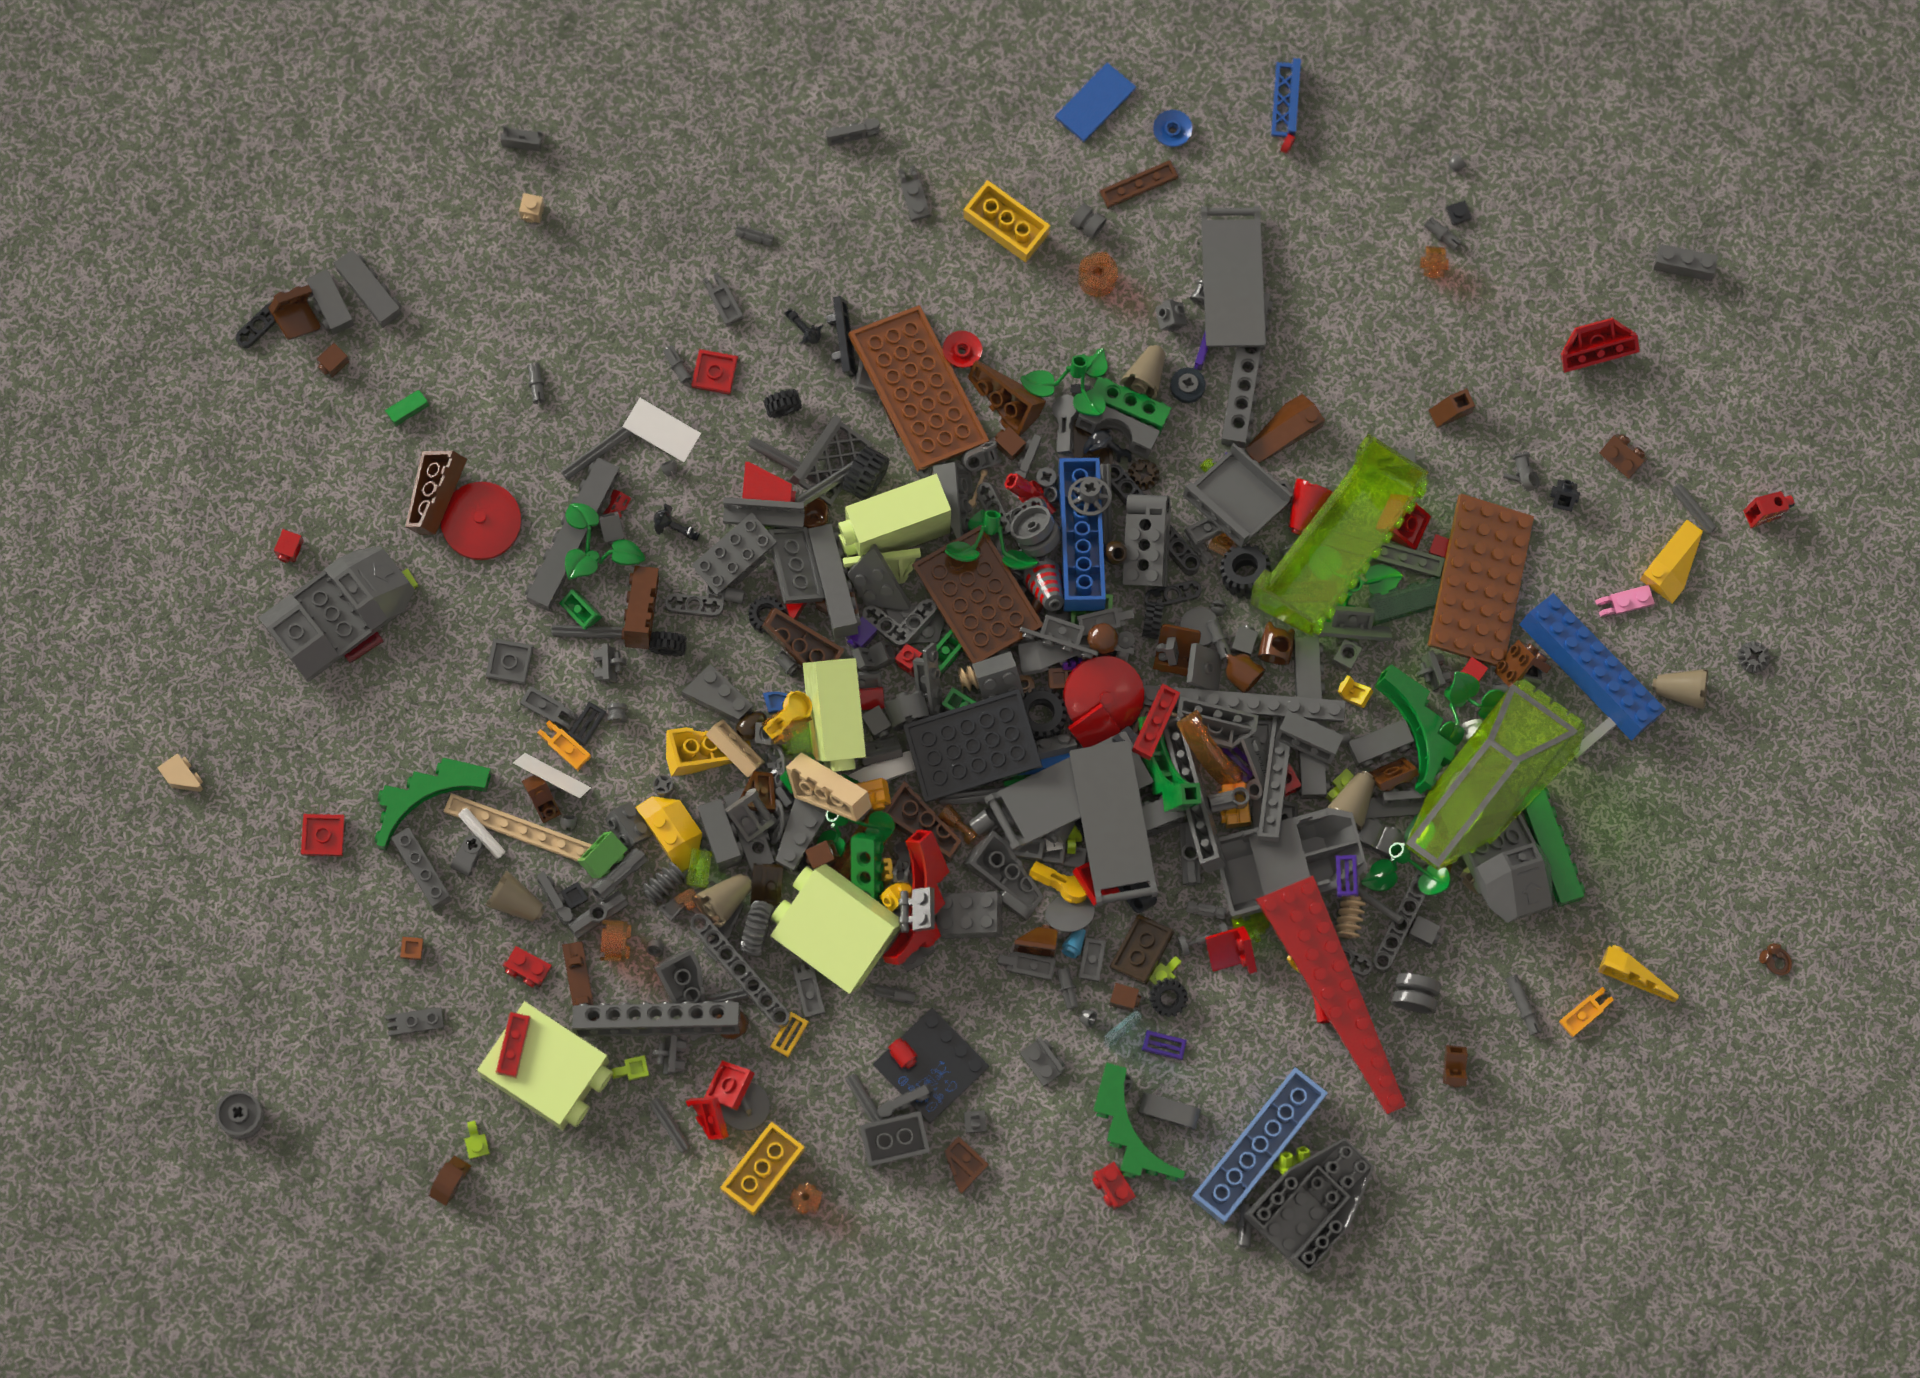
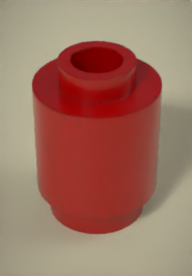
M899 1038L888 1047L891 1051V1056L902 1069L905 1067L909 1069L917 1063L916 1058L918 1055L906 1040L903 1041L902 1038Z

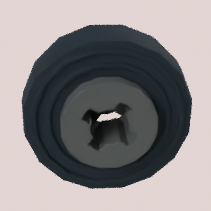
M1186 367L1179 369L1171 378V393L1182 403L1196 402L1205 392L1206 382L1204 376L1194 368Z

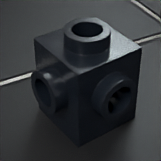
M1558 479L1557 485L1552 486L1551 489L1552 507L1572 512L1574 503L1578 504L1580 492L1577 491L1578 484L1571 480Z

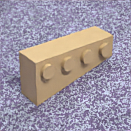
M802 752L786 766L796 799L853 821L859 820L872 807L866 790Z

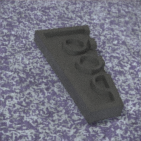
M795 798L776 857L777 864L792 872L796 870L806 854L805 850L809 849L827 820V810Z

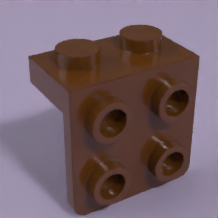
M309 285L297 286L286 293H277L269 306L270 312L288 340L318 331L321 327L307 303L312 293Z
M1163 624L1158 644H1166L1168 637H1176L1179 650L1177 665L1169 666L1168 660H1159V654L1165 652H1157L1156 650L1153 669L1187 676L1191 644L1200 643L1201 632L1199 630Z
M1518 639L1511 646L1504 660L1498 663L1495 673L1510 688L1513 684L1515 686L1518 685L1532 665L1545 673H1548L1551 666L1546 662L1548 658L1538 652L1539 649L1531 643L1527 645Z

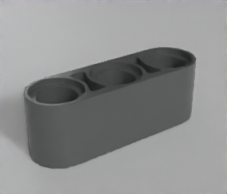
M1143 1093L1138 1110L1139 1115H1149V1118L1162 1122L1166 1120L1169 1121V1124L1175 1126L1189 1127V1130H1196L1201 1109L1149 1093Z

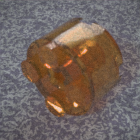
M1096 252L1087 255L1079 265L1078 284L1083 292L1093 297H1103L1110 294L1116 286L1118 277V266L1115 260L1106 252Z
M603 920V924H607V926L602 929L601 953H605V955L600 956V961L625 962V959L630 957V946H626L627 938H631L632 925H628V921Z

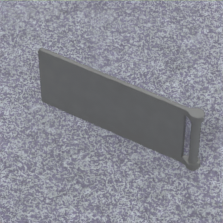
M1201 206L1206 347H1264L1266 345L1260 206H1254V208H1207V206ZM1254 215V220H1207V216Z
M1125 731L1119 733L1123 740L1130 741L1132 750L1133 744ZM1111 737V738H1109V739H1107V740H1105V741H1102V742H1100V743H1098V744H1096V745H1094V746L1104 745V744H1109V743H1115V742L1112 741V738H1113V737ZM1132 752L1138 789L1141 790L1153 784V779L1140 756ZM1070 757L998 792L991 793L984 798L986 804L990 805L1011 844L1009 846L1012 851H1016L1024 845L1081 818ZM1002 798L1023 836L1022 839L1018 840L997 803L998 799Z
M1126 740L1070 750V760L1097 907L1103 906L1104 903L1150 895L1152 897L1158 896L1130 741ZM1148 881L1150 883L1148 888L1101 895V890Z

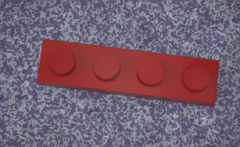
M1165 684L1160 686L1133 745L1132 752L1147 760L1151 759L1180 692Z

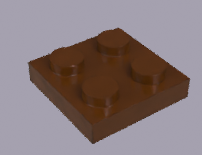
M1404 757L1368 772L1373 775L1375 785L1381 791H1390L1396 785L1408 783L1414 777L1419 776L1417 768Z

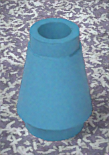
M1081 929L1071 932L1062 944V953L1067 957L1077 958L1081 954L1086 931Z

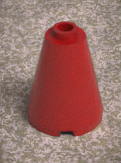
M1296 479L1288 526L1292 529L1291 533L1302 536L1303 533L1307 534L1331 500L1333 496L1331 490L1317 484H1311L1303 479Z

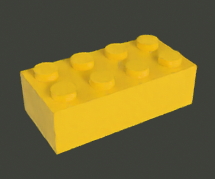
M988 180L963 210L964 219L1025 263L1050 234V225Z
M771 1122L720 1187L721 1192L755 1216L804 1153L805 1147Z

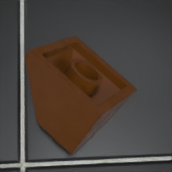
M1050 925L1037 927L1015 940L1014 952L1054 957L1058 930Z

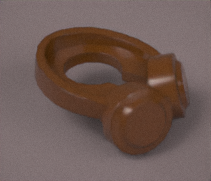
M1770 944L1767 946V950H1763L1760 953V963L1766 964L1773 974L1786 975L1791 971L1792 960L1789 954L1781 949L1780 944ZM1772 954L1784 960V968L1777 969L1775 967Z

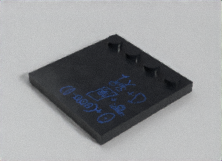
M933 1008L900 1037L903 1041L906 1040L918 1055L916 1058L917 1063L909 1069L906 1067L902 1069L891 1056L889 1049L873 1063V1066L901 1095L931 1083L934 1090L929 1093V1098L920 1102L917 1099L910 1102L917 1111H921V1115L929 1124L990 1067Z

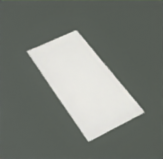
M642 398L638 399L622 426L682 462H685L701 434Z
M526 753L513 762V764L578 798H581L591 789V787Z

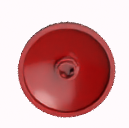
M473 482L453 492L441 520V529L448 545L461 556L473 560H488L502 555L515 543L521 529V513L515 498L505 488L491 482Z
M1111 655L1093 656L1092 659L1088 658L1079 663L1069 674L1063 691L1064 706H1066L1069 718L1074 723L1096 706L1102 704L1121 730L1135 722L1142 710L1144 703L1143 683L1137 671L1123 659Z

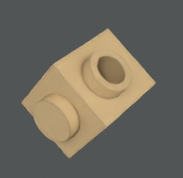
M523 193L519 209L520 218L529 223H540L544 209L543 197Z

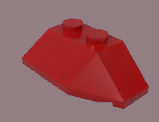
M1614 318L1576 327L1561 353L1563 371L1566 373L1640 352L1638 335Z

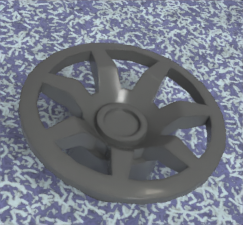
M1096 477L1080 478L1070 486L1068 491L1070 506L1077 513L1085 516H1095L1103 513L1109 507L1112 499L1109 486L1103 480ZM1104 487L1108 495L1101 494L1100 489ZM1073 491L1080 494L1078 498L1072 501L1071 495ZM1098 499L1107 500L1104 507L1101 508ZM1084 501V510H1080L1074 504ZM1090 503H1093L1097 511L1087 512Z
M769 745L764 758L765 769L766 767L773 769L770 773H773L774 788L782 786L783 782L779 777L786 771V766L790 761L795 759L792 754L784 755L779 745ZM768 757L772 760V763H768Z
M775 800L777 806L773 814L776 822L767 831L770 843L772 844L779 842L782 833L785 832L790 813L784 812L780 800Z

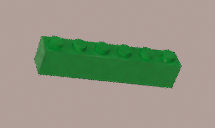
M1541 782L1518 790L1517 797L1530 832L1536 844L1541 846L1550 863L1553 894L1558 907L1582 900L1585 888L1583 883L1578 881V869L1576 864L1571 862V850L1562 838L1564 832L1562 826L1556 822L1557 813L1554 806H1551L1549 803L1550 794L1547 787L1544 788Z

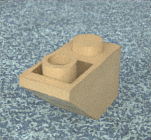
M177 753L157 767L171 788L197 792L204 790L200 785L203 783L197 772L192 774L189 770L192 766L185 756L181 759Z

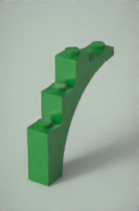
M1391 664L1380 674L1375 688L1385 695L1399 710L1413 734L1419 759V776L1414 790L1422 794L1425 790L1432 789L1436 783L1434 778L1446 765H1451L1456 757L1454 752L1457 746L1438 734L1443 718L1426 707L1429 702L1427 698L1430 691Z
M1147 716L1138 718L1139 730H1141ZM1162 733L1151 759L1147 760L1143 757L1141 760L1153 779V796H1163L1164 812L1184 811L1202 803L1200 784L1189 783L1179 775L1170 759Z
M443 757L442 762H438L436 767V775L438 777L414 771L413 776H409L407 781V788L409 790L384 785V789L380 790L377 800L380 802V807L386 809V812L383 811L380 818V823H382L381 830L377 831L375 836V843H377L378 849L387 851L391 837L400 823L412 810L423 802L452 791L475 790L487 792L492 774L491 769Z
M1106 1062L1093 1111L1097 1112L1096 1116L1108 1119L1109 1115L1113 1116L1106 1140L1110 1141V1146L1122 1149V1145L1126 1146L1120 1171H1124L1123 1176L1135 1179L1136 1175L1141 1176L1142 1169L1144 1168L1146 1169L1145 1173L1157 1176L1159 1172L1166 1174L1165 1179L1177 1182L1178 1178L1183 1179L1184 1170L1173 1167L1156 1157L1135 1133L1128 1118L1124 1101V1081L1127 1068Z

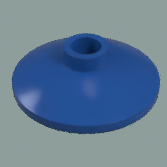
M1166 110L1156 117L1153 132L1161 144L1168 147H1177L1189 140L1192 134V123L1185 113L1179 110ZM1174 128L1176 132L1170 133L1169 129Z

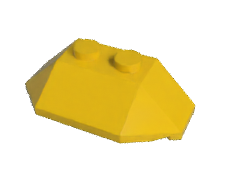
M652 796L635 807L671 862L681 872H684L696 863L702 832L680 800Z

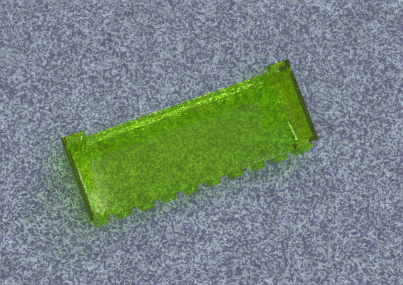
M1368 433L1357 448L1353 467L1272 573L1265 569L1255 581L1251 605L1312 637L1315 634L1319 635L1325 626L1323 623L1326 619L1330 620L1334 616L1336 606L1338 604L1342 605L1346 600L1348 590L1355 588L1359 582L1358 577L1360 574H1365L1371 565L1369 562L1372 558L1376 559L1382 551V545L1389 543L1393 537L1392 532L1394 529L1401 527L1406 513L1410 514L1416 506L1415 501L1418 498H1423L1427 491L1426 486L1429 483V480H1427L1429 472Z

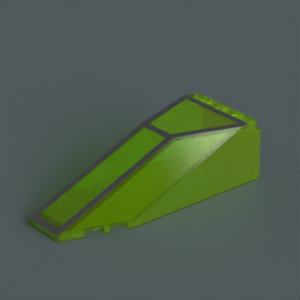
M1525 679L1516 681L1507 690L1436 781L1435 785L1429 790L1405 847L1436 870L1457 861L1458 857L1468 852H1475L1477 847L1487 842L1491 844L1580 750L1586 727L1582 724L1583 720L1572 712L1566 716L1568 710L1556 701L1550 704L1552 698L1539 689L1534 693L1536 687Z

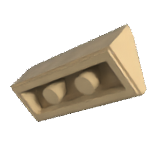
M723 719L713 725L706 733V736L746 777L751 776L753 771H757L765 763Z

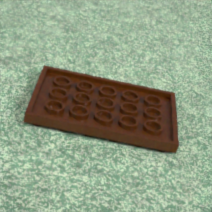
M982 525L952 542L960 541L973 546ZM985 532L975 549L980 555L974 561L963 562L950 557L945 552L948 545L946 544L912 564L913 569L971 664L989 659L1023 640L1025 637H1022L1023 633L1019 632L1021 627L1036 632L1042 629L1043 623L1007 565L1002 562L1003 558Z

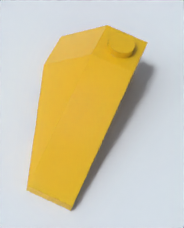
M1686 520L1644 572L1640 581L1649 585L1651 589L1673 604L1685 588L1703 531L1689 520Z
M685 727L667 730L666 759L671 777L692 774L733 762L706 736L708 731H694L693 728ZM745 741L751 747L750 741Z
M1616 945L1608 946L1598 969L1599 973L1674 1003L1677 1001L1679 995L1630 954L1624 952L1623 948Z

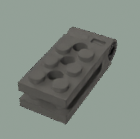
M1128 495V514H1126L1125 525L1127 558L1123 566L1124 585L1167 587L1171 524L1169 496ZM1150 520L1151 527L1149 530H1146L1145 523ZM1148 540L1150 547L1148 550H1145L1144 543ZM1147 560L1149 568L1145 571L1143 563Z

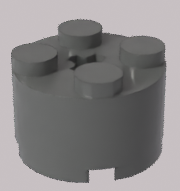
M922 690L913 692L908 695V692L899 693L896 695L897 699L888 700L884 703L894 731L904 730L903 725L930 717Z

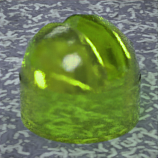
M1208 458L1203 461L1200 468L1207 472V469H1210L1217 462L1213 463L1214 459Z

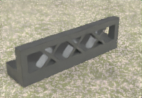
M728 497L723 499V524L738 525L750 513H753L764 527L804 529V503Z

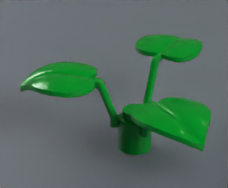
M1104 348L1097 349L1093 356H1086L1084 353L1074 356L1071 366L1066 367L1065 372L1056 382H1054V376L1045 370H1036L1020 378L1024 388L1032 395L1049 397L1054 394V387L1058 386L1070 372L1073 378L1081 379L1082 393L1074 396V408L1079 413L1089 416H1099L1105 412L1106 403L1103 395L1095 389L1086 392L1084 383L1085 373L1091 378H1098V376L1101 377L1107 372L1108 366Z
M572 503L568 506L565 513L568 524L576 529L587 528L585 553L580 549H572L566 554L565 570L569 580L594 574L597 571L598 564H603V561L610 554H612V560L620 565H635L645 561V555L640 548L632 541L626 539L615 541L612 544L613 550H608L600 558L598 552L590 550V526L598 525L599 516L597 512L590 506L581 503Z
M982 509L969 520L968 528L970 530L982 525L973 546L965 542L956 541L949 543L945 550L946 554L956 560L963 562L974 561L980 555L975 549L983 533L985 532L988 535L998 533L1001 551L1004 555L1002 562L1005 565L1020 570L1031 568L1039 563V561L1021 551L1009 550L1006 552L1002 535L1003 527L1000 525L1001 514L994 510L985 512Z
M1313 546L1309 553V566L1314 576L1322 581L1329 580L1332 575L1345 580L1344 587L1348 592L1344 603L1333 601L1327 606L1325 610L1326 622H1331L1334 606L1356 607L1355 605L1348 604L1352 594L1358 592L1362 585H1369V592L1372 595L1383 598L1389 596L1395 590L1403 577L1396 569L1381 564L1373 565L1366 570L1365 577L1367 581H1363L1356 575L1350 577L1336 573L1342 567V557L1335 549Z
M1455 672L1452 685L1448 686L1444 691V696L1450 702L1449 707L1453 712L1455 723L1448 721L1438 731L1439 735L1455 746L1462 741L1465 733L1464 728L1459 726L1460 721L1455 707H1462L1468 701L1480 708L1478 712L1480 718L1490 720L1498 715L1506 697L1502 690L1494 689L1483 696L1482 704L1475 702L1470 698L1478 693L1480 683L1472 675L1463 672Z
M846 774L841 775L854 784L860 783ZM827 811L826 819L832 822L831 827L836 831L827 830L823 832L817 844L826 840H833L841 857L845 851L846 842L840 838L842 833L838 826L846 825L848 821L867 827L865 833L882 835V842H885L894 832L895 822L889 814L883 811L871 813L868 823L859 820L853 821Z
M1423 811L1415 816L1406 829L1404 835L1405 844L1397 842L1390 846L1389 855L1392 858L1390 860L1380 859L1371 866L1370 871L1361 881L1365 887L1379 892L1390 890L1398 881V875L1395 873L1398 869L1397 862L1400 864L1409 862L1423 873L1418 880L1421 892L1432 896L1446 891L1450 885L1451 877L1448 869L1443 864L1437 867L1431 863L1427 870H1424L1410 859L1411 853L1408 849L1413 848L1406 843L1427 817ZM1432 821L1415 841L1421 847L1428 846L1436 833V827Z

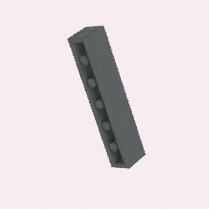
M832 524L809 528L808 533L834 638L858 634V626L861 625L859 613L855 614L854 609L857 608L855 598L850 597L849 592H852L850 580L846 581L845 578L848 574L847 568L841 563V559L844 557L842 548L837 547L839 542L838 533L833 531Z

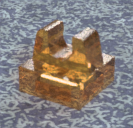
M693 887L673 897L677 905L684 903L688 911L696 907L692 900V897L697 895Z

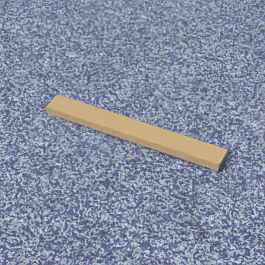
M452 793L443 811L448 815L461 819L458 814L467 808L484 828L577 861L592 846V844Z

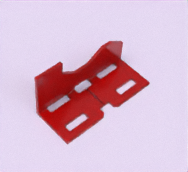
M614 489L610 496L611 502L603 512V515L618 511L621 518L622 514H620V511H625L631 498Z

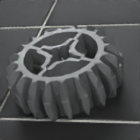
M757 900L752 903L741 941V951L743 953H747L750 956H759L762 953L773 914L772 904Z

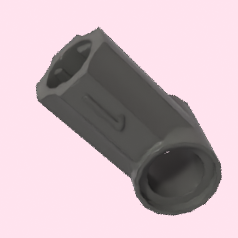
M1237 787L1231 791L1208 795L1211 812L1217 813L1245 808L1250 796L1246 788ZM1241 794L1245 797V801L1238 802L1234 796Z

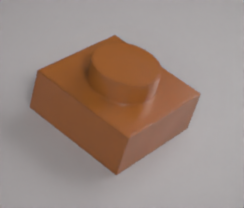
M402 937L400 958L422 960L423 938Z

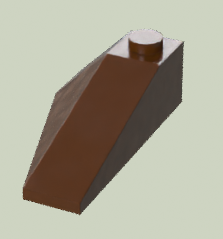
M978 360L974 362L968 375V379L981 396L986 395L991 402L989 408L992 412L997 410L1002 417L999 422L1004 428L1010 427L1016 434L1021 436L1039 418L1046 400L1032 395L1022 384Z
M1301 394L1285 403L1245 450L1252 460L1261 463L1322 428L1325 419L1316 405Z

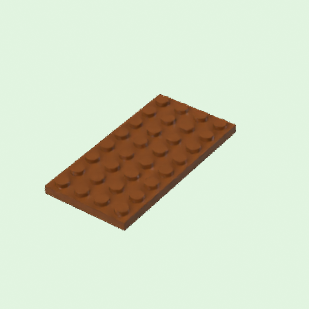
M920 305L849 332L848 335L917 472L989 442L950 363L945 359L943 349Z
M1462 493L1458 495L1427 646L1468 659L1473 657L1479 662L1497 667L1500 661L1504 660L1508 650L1534 516Z

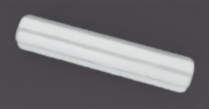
M467 808L458 814L461 820L496 859L505 854V850Z

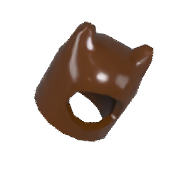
M1269 621L1266 624L1261 639L1258 658L1272 664L1288 665L1294 646V629L1290 628L1287 631L1282 628H1276Z
M1228 654L1226 657L1228 664L1225 670L1226 677L1242 693H1247L1266 671L1261 665L1254 663L1247 654L1236 656Z

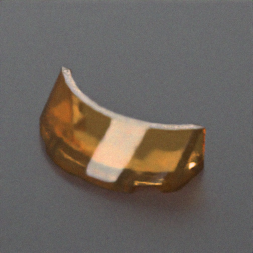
M1197 710L1177 722L1184 739L1199 762L1221 786L1239 783L1243 780V772L1237 765L1234 766L1232 761L1229 762L1209 735L1208 728L1202 724V716Z

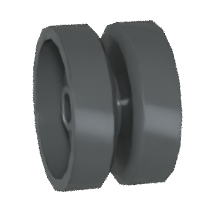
M1030 506L1020 511L1010 525L1011 535L1018 542L1022 552L1029 557H1039L1051 552L1061 540L1062 533L1060 527L1053 519L1050 511L1044 506Z
M1400 973L1397 975L1395 986L1399 990L1393 993L1391 1003L1394 1006L1423 1014H1433L1436 1012L1438 1001L1434 997L1440 994L1441 983L1439 981L1418 974Z
M235 1090L227 1093L220 1099L216 1106L215 1117L218 1125L228 1136L234 1139L245 1140L253 1137L261 1130L264 1124L265 1113L263 1106L254 1095L247 1091ZM239 1113H243L241 1118L238 1116Z

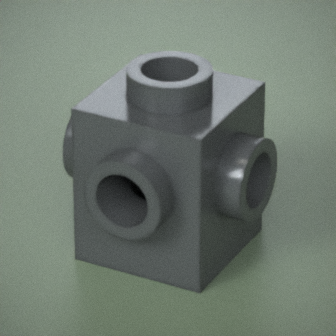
M1169 299L1163 301L1162 305L1155 308L1160 330L1173 332L1187 325L1183 303Z

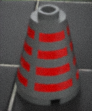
M1044 558V561H1039L1037 565L1024 569L1022 574L1024 586L1047 610H1059L1064 604L1060 565L1053 559Z

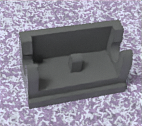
M503 125V134L500 137L502 147L541 152L544 133L542 130L534 132L508 128L507 125Z

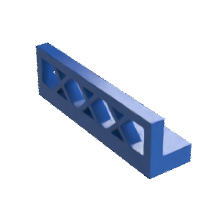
M1293 58L1292 63L1276 62L1271 136L1287 137L1288 134L1295 136L1301 66L1300 58ZM1280 68H1290L1291 75L1284 79L1280 75ZM1284 84L1290 89V93L1285 97L1278 92L1279 88ZM1284 102L1289 111L1282 116L1277 107ZM1283 121L1287 125V132L1276 131V125Z

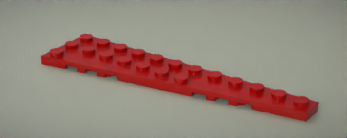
M1307 877L1255 899L1276 931L1275 933L1285 946L1287 953L1296 964L1298 971L1304 977L1306 984L1326 1017L1338 1033L1342 1043L1346 1046L1351 1058L1357 1064L1365 1081L1371 1087L1384 1112L1389 1114L1405 1107L1406 1104L1314 877Z

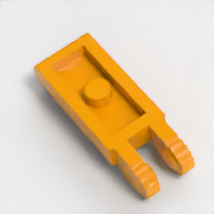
M548 721L546 723L547 727L554 731L556 735L551 739L541 729L537 732L538 735L574 769L579 771L592 757L591 754L563 729H559L551 721Z
M1604 987L1600 988L1592 996H1588L1559 1021L1572 1038L1614 1001L1611 996L1602 1005L1596 1002L1595 999L1602 996L1606 991Z

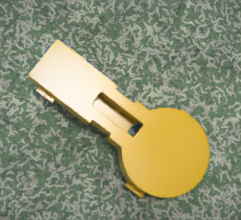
M791 691L786 695L787 697L783 702L784 709L774 718L770 719L763 728L771 739L777 735L779 736L791 721L807 719L811 715L812 702L805 693Z
M1038 861L1034 863L1030 870L1029 876L1032 879L1055 888L1060 892L1065 901L1078 904L1087 897L1075 876L1062 875Z

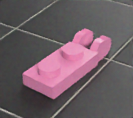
M1649 585L1611 594L1595 601L1597 606L1610 602L1613 608L1600 611V617L1612 614L1618 615L1655 604Z

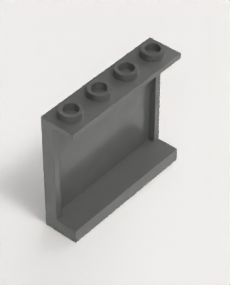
M1233 443L1230 451L1194 484L1190 482L1185 487L1183 497L1242 548L1289 505L1292 494L1287 487L1277 482L1272 474L1267 473L1261 468L1257 461L1252 460L1244 449Z

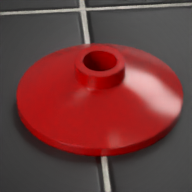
M963 330L955 331L946 337L943 343V354L951 365L959 368H968L973 366L976 360L979 361L982 355V345L978 337L973 333ZM963 349L965 354H960L958 350Z

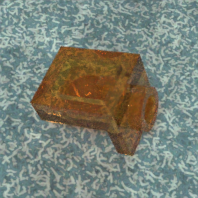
M1225 533L1214 537L1207 548L1224 556L1226 552L1230 551L1234 541Z

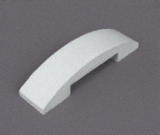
M911 751L903 753V757L871 764L848 776L858 780L860 783L878 778L889 781L904 774L908 775L916 772Z

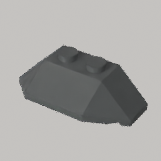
M1182 696L1179 698L1177 716L1193 741L1232 750L1241 744V740L1250 738L1257 731L1259 715Z

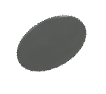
M1060 897L1049 904L1045 915L1048 924L1052 928L1062 932H1075L1091 923L1095 911L1093 904L1087 898L1081 903L1074 904Z
M752 1082L737 1111L721 1105L725 1122L735 1129L744 1131L760 1126L766 1120L770 1110L767 1093L759 1085Z

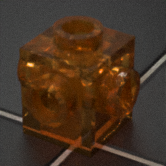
M1425 246L1424 257L1421 256L1420 268H1423L1424 276L1429 278L1443 277L1444 270H1448L1449 265L1445 247Z
M799 1184L798 1189H793L790 1200L793 1201L792 1205L796 1208V1212L805 1215L808 1212L817 1214L823 1192L816 1190V1186L812 1184ZM805 1196L809 1197L807 1201L802 1200V1198Z

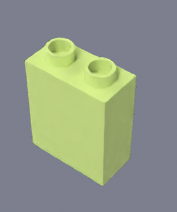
M935 474L846 506V521L838 523L841 533L838 536L846 558L853 555H865L873 544L877 545L881 553L905 550L949 534L951 508L939 478Z
M856 658L803 663L805 692L812 702L811 715L808 717L812 754L815 760L824 761V766L832 771L856 769L855 758L866 757Z
M827 864L816 868L814 871L809 867H805L793 884V887L800 892L792 904L787 900H783L771 916V920L777 926L770 936L851 994L862 986L900 930L899 917Z
M524 1001L517 1013L530 1016L531 1019L517 1078L496 1074L506 1029L477 1071L480 1077L562 1131L568 1123L577 1127L590 1106L583 1102L592 1088L600 1093L613 1075V1072L606 1068L609 1064V1059L606 1054Z

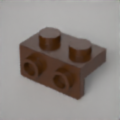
M1617 433L1609 440L1599 454L1630 479L1648 459L1645 457L1646 454L1639 447L1635 448L1630 444L1631 441L1627 436Z

